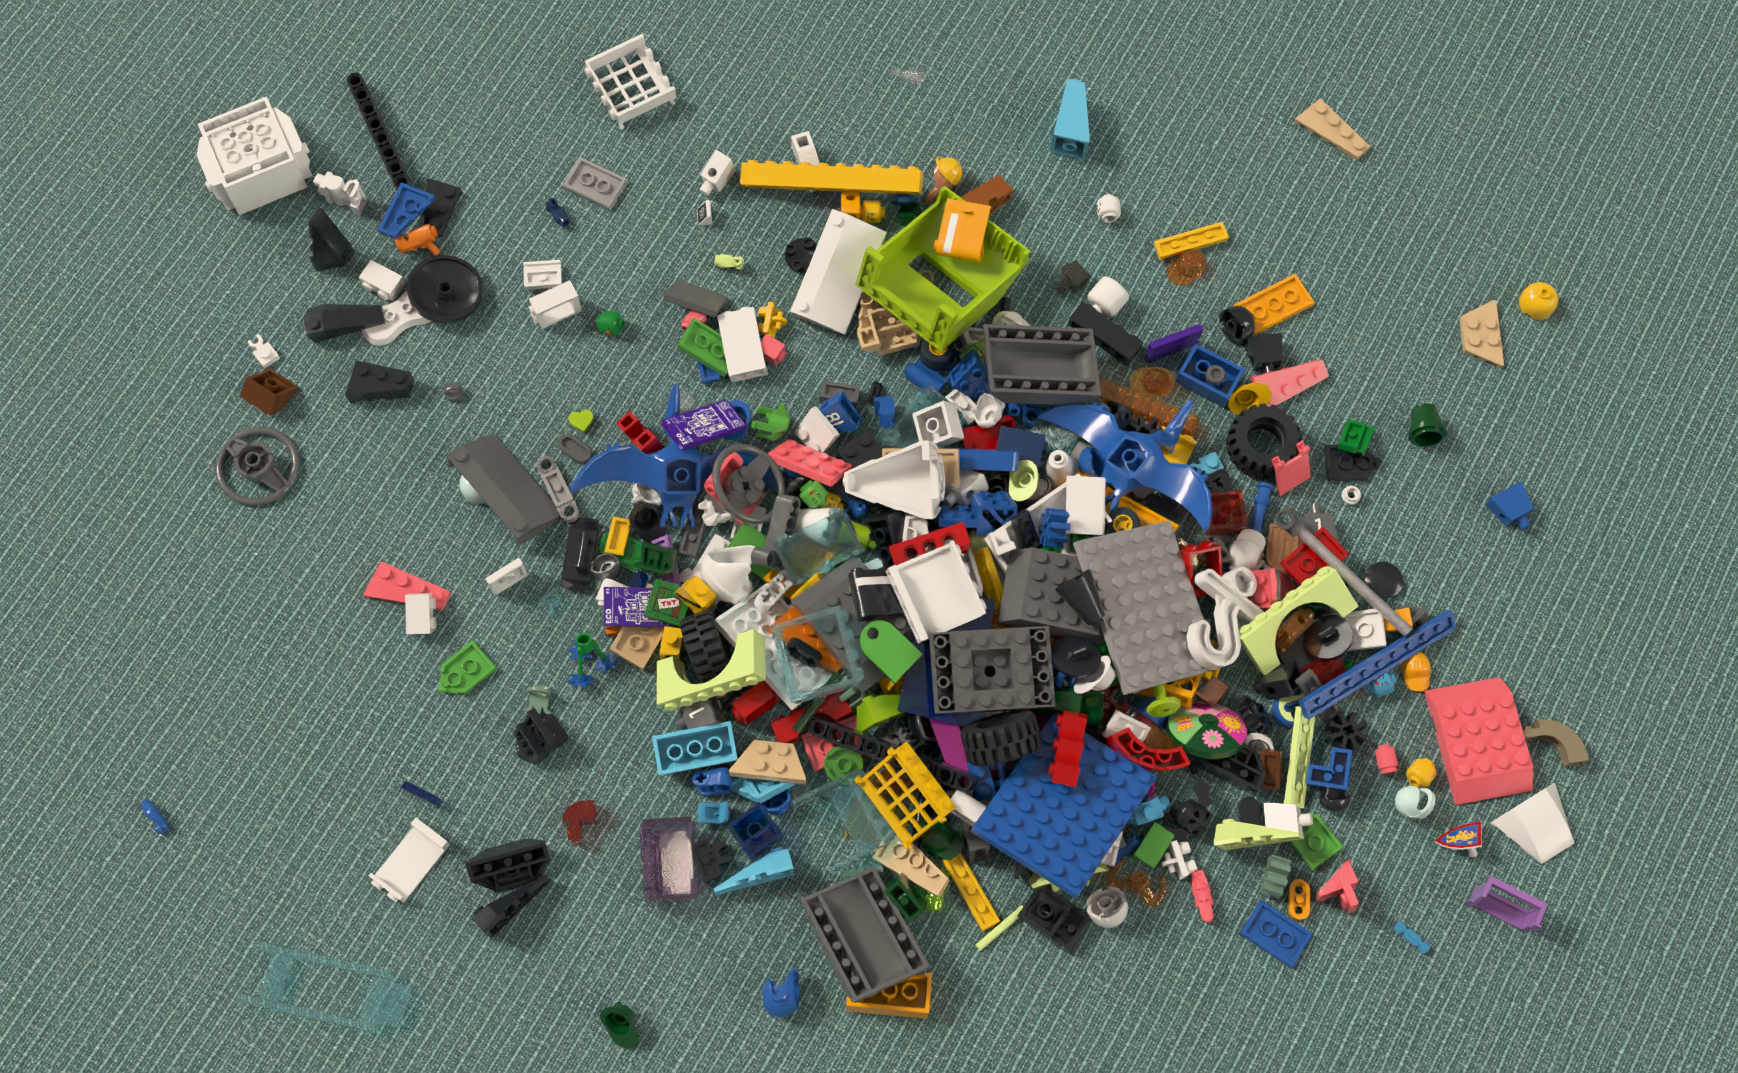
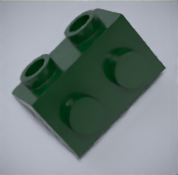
M643 542L641 546V560L634 563V567L641 569V572H655L657 576H668L669 573L676 572L677 549Z

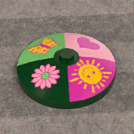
M1193 701L1191 709L1180 706L1175 713L1169 715L1167 733L1177 747L1182 746L1183 750L1191 755L1207 759H1222L1233 756L1242 750L1246 743L1247 727L1237 713L1223 705L1216 704L1213 709L1203 701Z

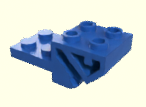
M978 491V493H972L970 507L966 505H958L957 507L939 505L938 507L941 510L934 519L939 527H948L964 522L965 528H973L976 535H988L995 531L992 525L995 521L998 520L1002 526L1009 522L1010 518L1017 514L1018 506L1007 492L989 493L987 491Z

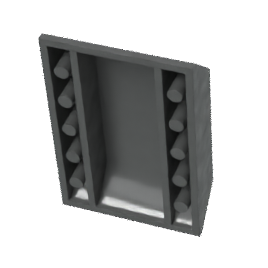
M983 325L990 394L1003 403L1082 404L1101 397L1093 329Z
M1033 547L1010 551L997 624L1015 628L1049 626L1050 635L1059 637L1077 636L1085 638L1094 644L1107 646L1100 624L1095 627L1092 624L1087 625L1055 590L1061 584L1082 573L1077 556Z
M853 556L792 599L791 603L862 694L886 676L863 654L860 648V634L869 623L879 620L889 622L919 651L923 650L925 646L923 642L917 643L904 614L878 616L873 620L865 622L857 621L848 574L854 568L861 567L863 570H868V567ZM871 628L867 631V636L870 639H876L878 632Z
M875 867L801 899L809 925L845 994L854 1003L930 969L898 908L885 894V885Z

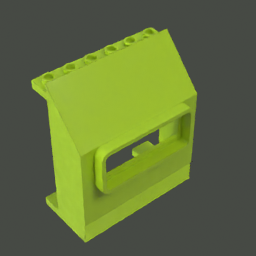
M946 186L940 189L937 201L879 249L875 250L870 246L865 250L855 284L940 352L998 303L1030 260L1028 258L1030 250L989 219L983 241L984 254L981 262L937 255L936 251H934V242L939 237L947 198L964 201ZM918 256L923 257L975 298L965 307L960 306L908 264Z

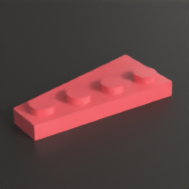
M380 562L363 596L365 598H377L383 601L405 604L406 594L432 593L433 598L435 597L436 599L435 610L442 611L451 592L384 562Z

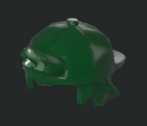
M924 817L918 823L922 829L928 825ZM945 822L936 823L920 836L921 843L925 846L928 854H932L934 859L943 858L951 860L960 854L964 846L963 838Z

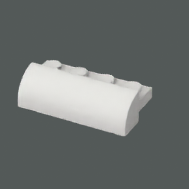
M957 790L951 797V801L956 806L951 813L971 826L975 824L987 807L963 791Z

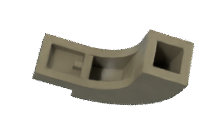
M1538 720L1532 724L1533 726L1522 728L1525 741L1540 739L1552 743L1560 753L1563 767L1581 765L1589 760L1586 748L1580 737L1572 729L1560 722Z

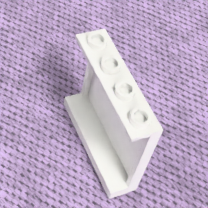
M950 541L949 544L902 564L889 567L886 570V574L918 644L928 640L929 633L947 632L986 614V604L982 598H979L977 594L978 587L974 580L971 581L969 567L966 562L963 563L961 549L958 544L955 545L954 541Z

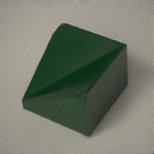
M919 204L901 205L897 215L901 226H907L922 214Z

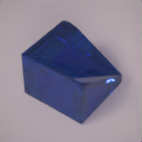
M639 569L635 570L628 587L645 588L649 576Z

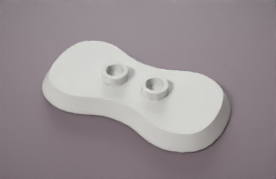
M406 290L396 301L382 306L385 324L361 330L368 342L376 346H382L394 341L405 329L427 324L431 321L423 318L413 309Z

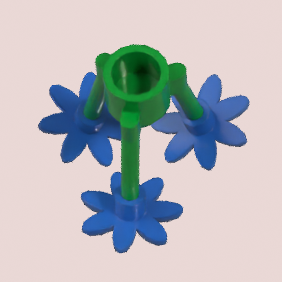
M582 633L574 641L575 648L568 649L569 652L574 653L571 660L578 658V674H571L573 679H569L568 683L573 684L574 688H577L579 685L582 688H586V684H593V681L590 680L592 675L585 676L583 672L584 656L589 659L592 658L590 652L594 648L601 657V659L595 661L599 664L595 668L597 671L602 669V672L606 673L608 667L614 669L613 663L618 662L619 658H614V653L607 656L606 653L601 651L596 640H592L589 634Z

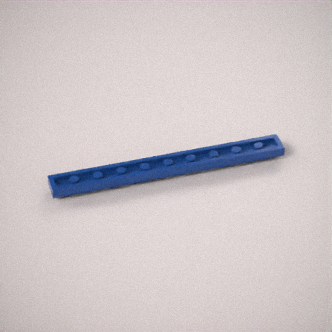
M1449 610L1444 611L1299 700L1304 718L1311 719L1455 630L1457 626L1453 612Z

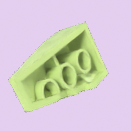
M1226 819L1222 821V824L1216 825L1214 846L1227 851L1304 838L1299 832Z

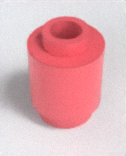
M691 310L682 320L681 328L686 331L693 317L704 324L707 321L706 314Z
M1390 744L1378 746V750H1375L1378 770H1381V774L1397 772L1398 762L1395 748L1390 747Z

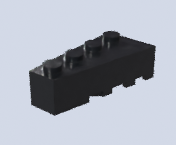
M901 510L877 513L862 519L864 526L867 525L871 532L869 534L871 541H875L879 552H877L879 558L886 564L885 569L894 566L889 546L900 543L903 540L906 516L904 511Z

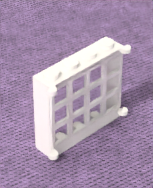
M643 34L585 61L586 67L584 71L589 79L592 78L594 81L592 84L595 91L601 93V100L604 106L609 107L611 118L613 121L616 120L621 130L624 129L622 123L668 101H670L671 105L675 104L674 99L677 98L676 89L674 86L670 87L668 77L662 74L659 62H655L651 49H647ZM636 51L640 60L629 65L624 56ZM621 58L625 68L614 72L609 63ZM643 64L648 73L636 78L632 69ZM605 65L610 75L598 79L594 70ZM628 71L633 80L621 85L617 76ZM651 77L656 86L644 91L639 82ZM613 78L618 88L606 92L601 83ZM636 84L641 93L629 98L624 89ZM657 90L660 91V93H658V94H656V95H654V96H652V97H650V98H648V96H647V95H649V94H651V93H653V92H655V91H657ZM621 91L626 101L614 106L609 96ZM644 97V101L633 105L632 102ZM626 105L630 106L629 108L621 112L617 111V109H620Z

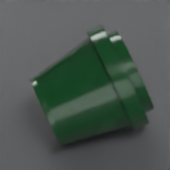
M1425 403L1412 408L1410 429L1408 430V439L1412 444L1420 447H1430L1439 444L1445 439L1447 429L1442 423L1435 405Z

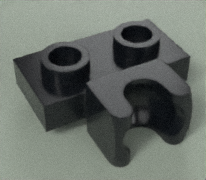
M708 838L689 845L704 884L722 877L723 875L719 867L733 861L730 855H720V852L727 848L725 841L711 847Z

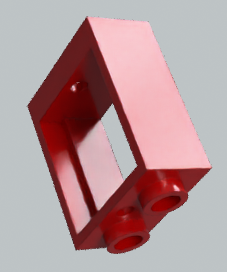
M1203 541L1198 546L1194 544L1186 545L1184 549H1180L1195 596L1208 595L1193 582L1192 555L1205 552L1206 570L1212 569L1222 577L1221 546L1213 544L1212 541Z
M761 681L732 702V716L738 724L743 723L746 727L782 699L765 681Z

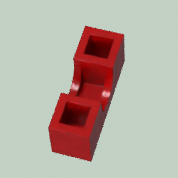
M631 411L616 423L643 453H655L664 448L659 440L643 426Z

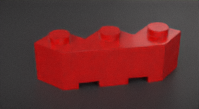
M1065 709L1062 710L1061 715L1058 714L1056 726H1058L1057 739L1054 738L1052 750L1055 751L1054 758L1048 770V775H1051V782L1076 787L1080 771L1079 761L1084 745L1083 736L1087 723L1086 714Z

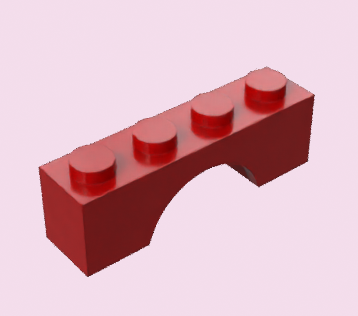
M834 691L828 694L826 699L821 701L819 699L814 700L804 709L799 707L791 711V715L775 718L773 723H771V729L777 742L789 744L798 742L799 731L802 725L811 718L823 717L838 722L852 717L853 712L849 707L848 701L842 702L839 699L843 691L839 693Z

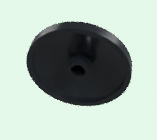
M438 255L427 258L416 265L408 277L407 295L411 306L420 316L432 322L455 323L461 321L475 312L482 299L483 287L479 273L470 263L455 256Z

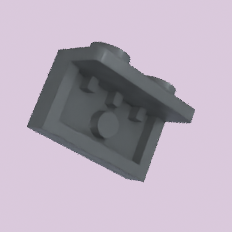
M823 380L819 404L843 391L856 409L860 386Z

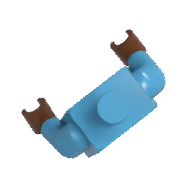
M1155 790L1150 795L1146 794L1128 823L1142 825L1162 818L1163 821L1171 817L1173 819L1174 815L1169 799L1164 795L1158 797ZM1125 826L1124 829L1122 830V831H1123L1122 834L1125 833V835H1126V834L1129 833V831H1128L1127 827Z

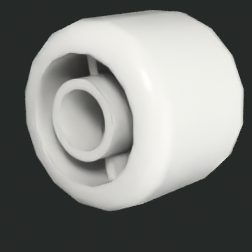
M1104 276L1089 292L1088 300L1100 314L1114 317L1129 300V295L1117 281Z

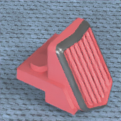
M1277 568L1251 570L1256 578L1257 588L1255 593L1249 596V600L1260 609H1270L1273 603L1281 601L1288 592L1295 590L1292 578L1286 572Z
M1346 857L1316 891L1318 903L1340 895L1339 903L1343 910L1346 909L1348 914L1355 912L1359 905L1353 891L1356 889L1358 880L1352 869L1350 857Z

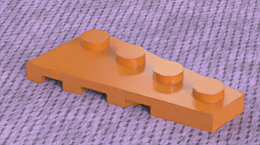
M794 607L790 608L768 628L767 632L772 635L773 633L777 634L786 644L791 638L795 637L818 650L822 655L819 664L832 673L836 674L842 669Z

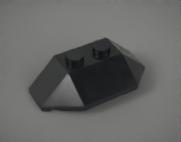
M1246 744L1237 754L1222 759L1201 758L1186 752V756L1199 768L1238 788L1258 792L1266 776L1256 749Z
M525 838L485 849L465 862L472 883H477L497 892L537 880L550 862V856L544 840Z

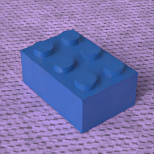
M1195 343L1181 367L1175 382L1225 408L1245 369ZM1217 365L1224 369L1225 378L1221 384L1211 385L1207 382L1205 374L1210 366Z

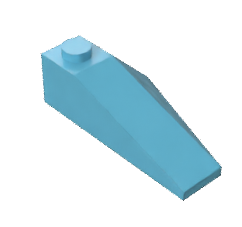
M783 847L773 849L772 853L765 855L715 887V895L794 876V869L788 849Z

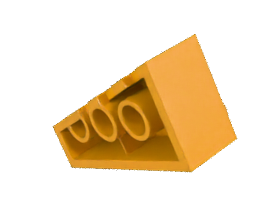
M932 972L910 977L856 1003L847 996L846 1011L928 1019Z

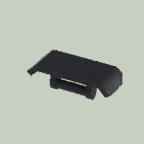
M578 517L577 520L570 523L560 585L567 589H589L592 575L590 570L591 562L594 561L599 521L597 519Z

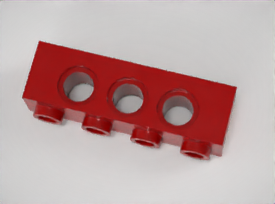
M960 522L889 546V551L894 565L897 566L911 560L907 557L908 553L915 552L917 553L916 557L928 553L925 550L928 546H934L937 549L944 546V542L949 539L953 540L955 545H959L962 554L967 553L968 549H971V542L964 522Z

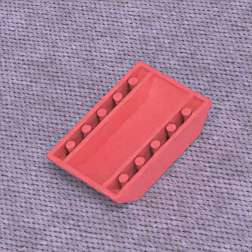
M1500 677L1424 691L1429 712L1433 716L1437 730L1435 734L1455 805L1533 791V765L1513 695Z

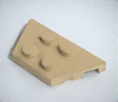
M1492 300L1460 317L1463 353L1475 356L1483 362L1489 361L1496 364V367L1502 368L1504 360L1496 300Z
M754 740L729 769V775L733 777L806 784V777L794 744Z

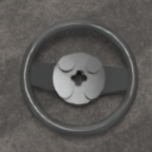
M268 427L249 428L232 436L222 447L216 461L217 481L222 491L238 503L249 506L269 504L280 499L292 488L299 474L300 458L295 444L284 433ZM253 435H269L282 441L292 457V469L288 480L276 468L277 463L274 455L265 444L261 442L248 443L242 439ZM228 452L235 458L234 467L242 478L256 484L262 482L274 490L275 493L262 498H247L234 492L228 486L223 472L224 461Z
M736 444L724 449L717 457L713 466V485L718 499L725 507L724 510L732 514V517L746 523L763 524L771 520L773 510L763 516H750L742 513L744 508H749L761 498L765 486L762 478L769 467L778 484V495L785 494L786 492L783 475L778 465L767 453L752 445ZM735 452H749L756 455L747 466H743L730 473L724 479L721 486V467L729 455Z

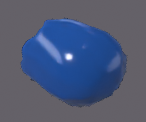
M1086 447L1081 451L1078 459L1080 471L1089 477L1102 476L1105 464L1103 457L1099 451Z

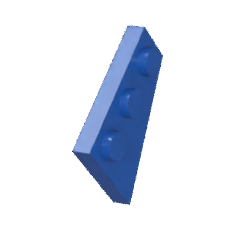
M401 183L378 228V232L397 239L436 199L435 195Z

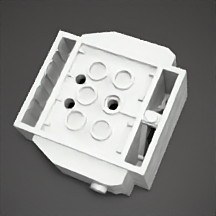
M267 96L198 124L203 137L199 139L197 157L207 179L205 184L209 192H213L216 198L223 202L227 210L235 208L238 214L241 215L307 188L305 179L312 176L309 169L310 160L307 153L310 151L306 142H301L291 118L276 107L272 109Z

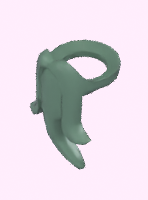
M540 685L528 687L527 692L530 694L529 706L523 711L528 712L534 707L539 714L542 708L547 715L551 714L548 711L551 695L549 688Z

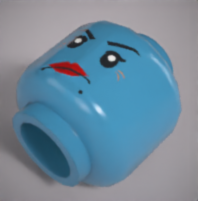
M1385 672L1367 683L1366 686L1371 695L1379 698L1392 693L1397 682L1393 673Z

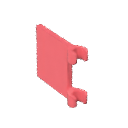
M1303 440L1296 444L1299 451L1298 456L1286 463L1283 460L1280 461L1279 456L1272 459L1279 496L1311 478L1308 455L1310 447L1308 445L1305 446Z

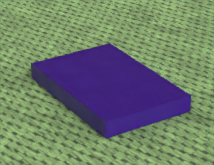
M1201 324L1150 342L1144 357L1146 363L1193 347L1195 343L1198 344L1203 332Z

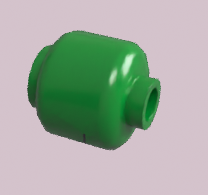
M603 311L597 316L596 328L603 335L617 336L625 328V320L622 319L619 312Z

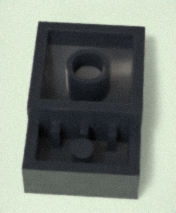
M1044 885L1035 888L1017 915L1018 918L1068 954L1072 953L1092 922L1089 915Z

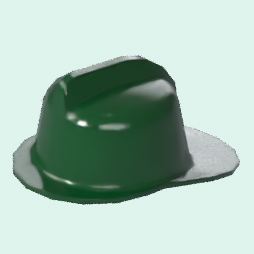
M620 1001L616 1002L612 1007L603 1009L600 1013V1020L614 1042L626 1049L635 1047L639 1041V1035L634 1026L635 1017L633 1011Z

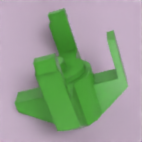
M779 403L778 410L764 406L758 407L757 413L766 415L765 421H768V423L752 421L751 427L772 432V435L758 432L757 437L775 441L788 431L791 418L784 403Z

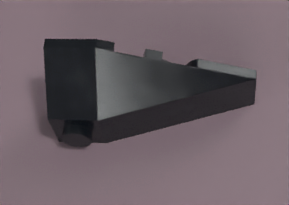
M319 208L309 221V237L313 240V244L310 245V250L313 251V256L310 257L311 263L316 271L344 266L347 261L352 259L354 254L351 243L325 211Z
M322 304L308 308L303 318L306 335L314 343L385 324L383 307L381 305Z

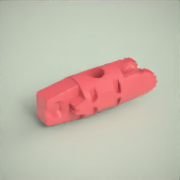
M1203 870L1194 871L1191 873L1195 905L1197 909H1200L1202 920L1210 923L1214 919L1211 907L1214 905L1211 896L1210 885Z

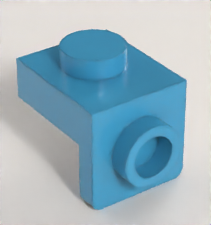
M728 802L720 804L698 803L699 824L722 825L728 822L730 817Z

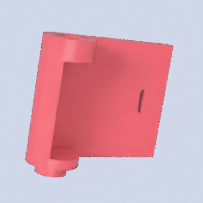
M737 453L729 455L722 464L720 471L721 486L724 479L730 473L740 469L743 465V459ZM711 474L705 481L704 488L708 494L721 504L716 495ZM762 493L761 498L749 508H744L742 513L751 515L765 493ZM735 518L741 525L745 523L744 521Z

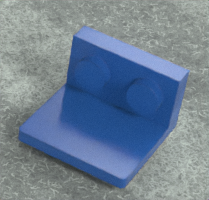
M972 349L952 369L949 377L952 388L978 401V398L984 393L990 394L987 366L981 363L978 351Z

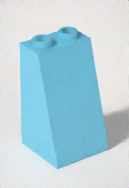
M1067 79L1050 152L1085 160L1090 140L1085 83L1077 79Z

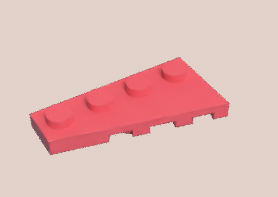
M1318 359L1298 364L1297 366L1250 376L1252 383L1262 382L1270 387L1272 398L1267 404L1270 407L1272 404L1278 405L1329 377L1323 360Z

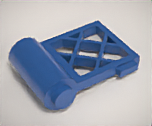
M954 349L953 357L961 360L959 352ZM920 358L917 362L908 364L904 370L906 379L935 399L950 381L949 375L946 378L939 375L938 370L934 371L924 366ZM949 364V366L944 369H948V373H950L951 369H953L957 364Z

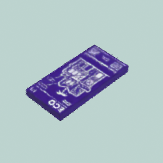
M727 400L663 419L661 424L681 451L743 431L746 428V424Z
M603 588L604 627L664 628L667 626L679 628L644 616L652 588Z

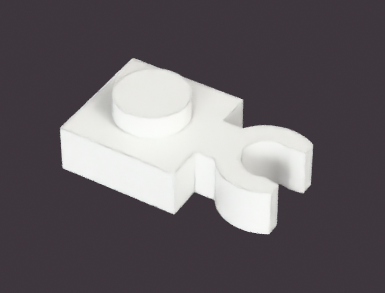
M257 334L258 343L254 344L251 340H248V343L255 350L252 353L265 369L280 359V357L269 342L264 344L262 337Z

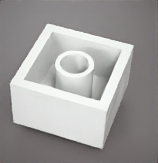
M942 401L913 413L919 441H933L937 447L943 448L964 439L955 403Z

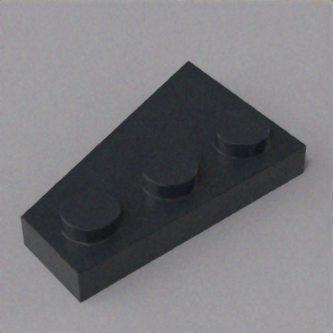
M427 178L426 192L435 195L436 199L425 209L424 225L430 224L435 226L438 232L437 237L442 238L462 190L460 187Z

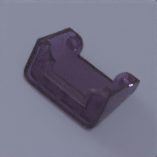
M691 816L642 820L639 827L645 906L697 899L698 895L701 894L700 882H696V879H694L691 839L692 834H696L695 822H692Z

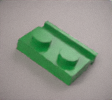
M1348 419L1338 449L1352 453L1360 452L1365 456L1374 426L1368 427L1365 423Z

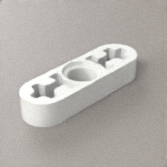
M782 570L758 594L754 601L755 606L761 611H768L791 588L795 582L794 575L788 570ZM783 579H786L787 581L784 584H782L781 581ZM771 587L776 588L779 594L773 593ZM768 597L769 600L764 603L763 600Z

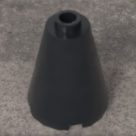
M1090 569L1055 589L1087 625L1092 624L1095 627L1104 621L1102 617L1105 616V612Z

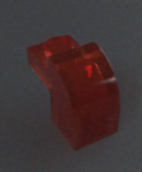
M594 800L575 802L564 812L562 823L564 826H571V828H567V837L573 845H582L581 825L597 824Z

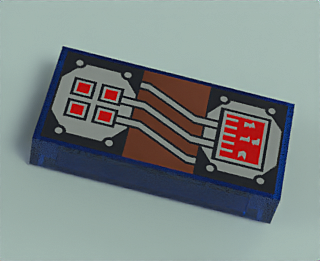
M404 781L401 786L405 792L440 809L442 800L439 797L407 781Z

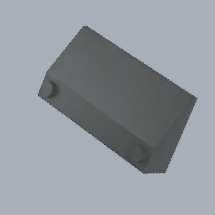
M494 433L463 444L446 455L447 466L449 468L455 466L511 531L515 537L517 548L561 518L553 501Z

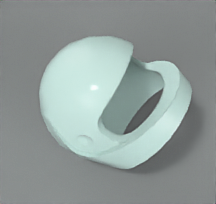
M1417 786L1403 787L1397 792L1395 797L1396 809L1402 816L1412 819H1423L1434 808L1435 794L1427 788L1418 789ZM1427 794L1428 802L1423 810H1418L1419 801Z

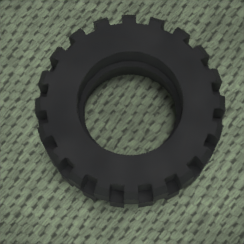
M1263 403L1259 407L1252 405L1248 410L1244 409L1240 412L1239 416H1236L1226 438V444L1228 445L1226 450L1228 455H1232L1230 460L1233 464L1237 463V469L1240 472L1244 470L1247 472L1245 475L1250 477L1252 474L1256 475V479H1262L1263 476L1271 479L1276 475L1272 464L1273 458L1279 456L1280 461L1283 460L1286 463L1298 456L1299 451L1296 444L1301 442L1302 433H1298L1300 430L1299 424L1294 423L1295 418L1292 415L1288 416L1285 409L1279 410L1276 405L1272 404L1268 407L1266 403ZM1254 429H1265L1272 432L1280 442V450L1274 454H1263L1256 451L1248 441V432Z
M708 609L685 617L680 622L686 650L701 684L718 676L728 665L732 657L726 638L717 629L714 620L717 617L712 610Z
M1014 710L981 718L966 725L960 734L967 761L974 766H992L1023 758L1038 750L1042 743L1036 717L1029 710Z

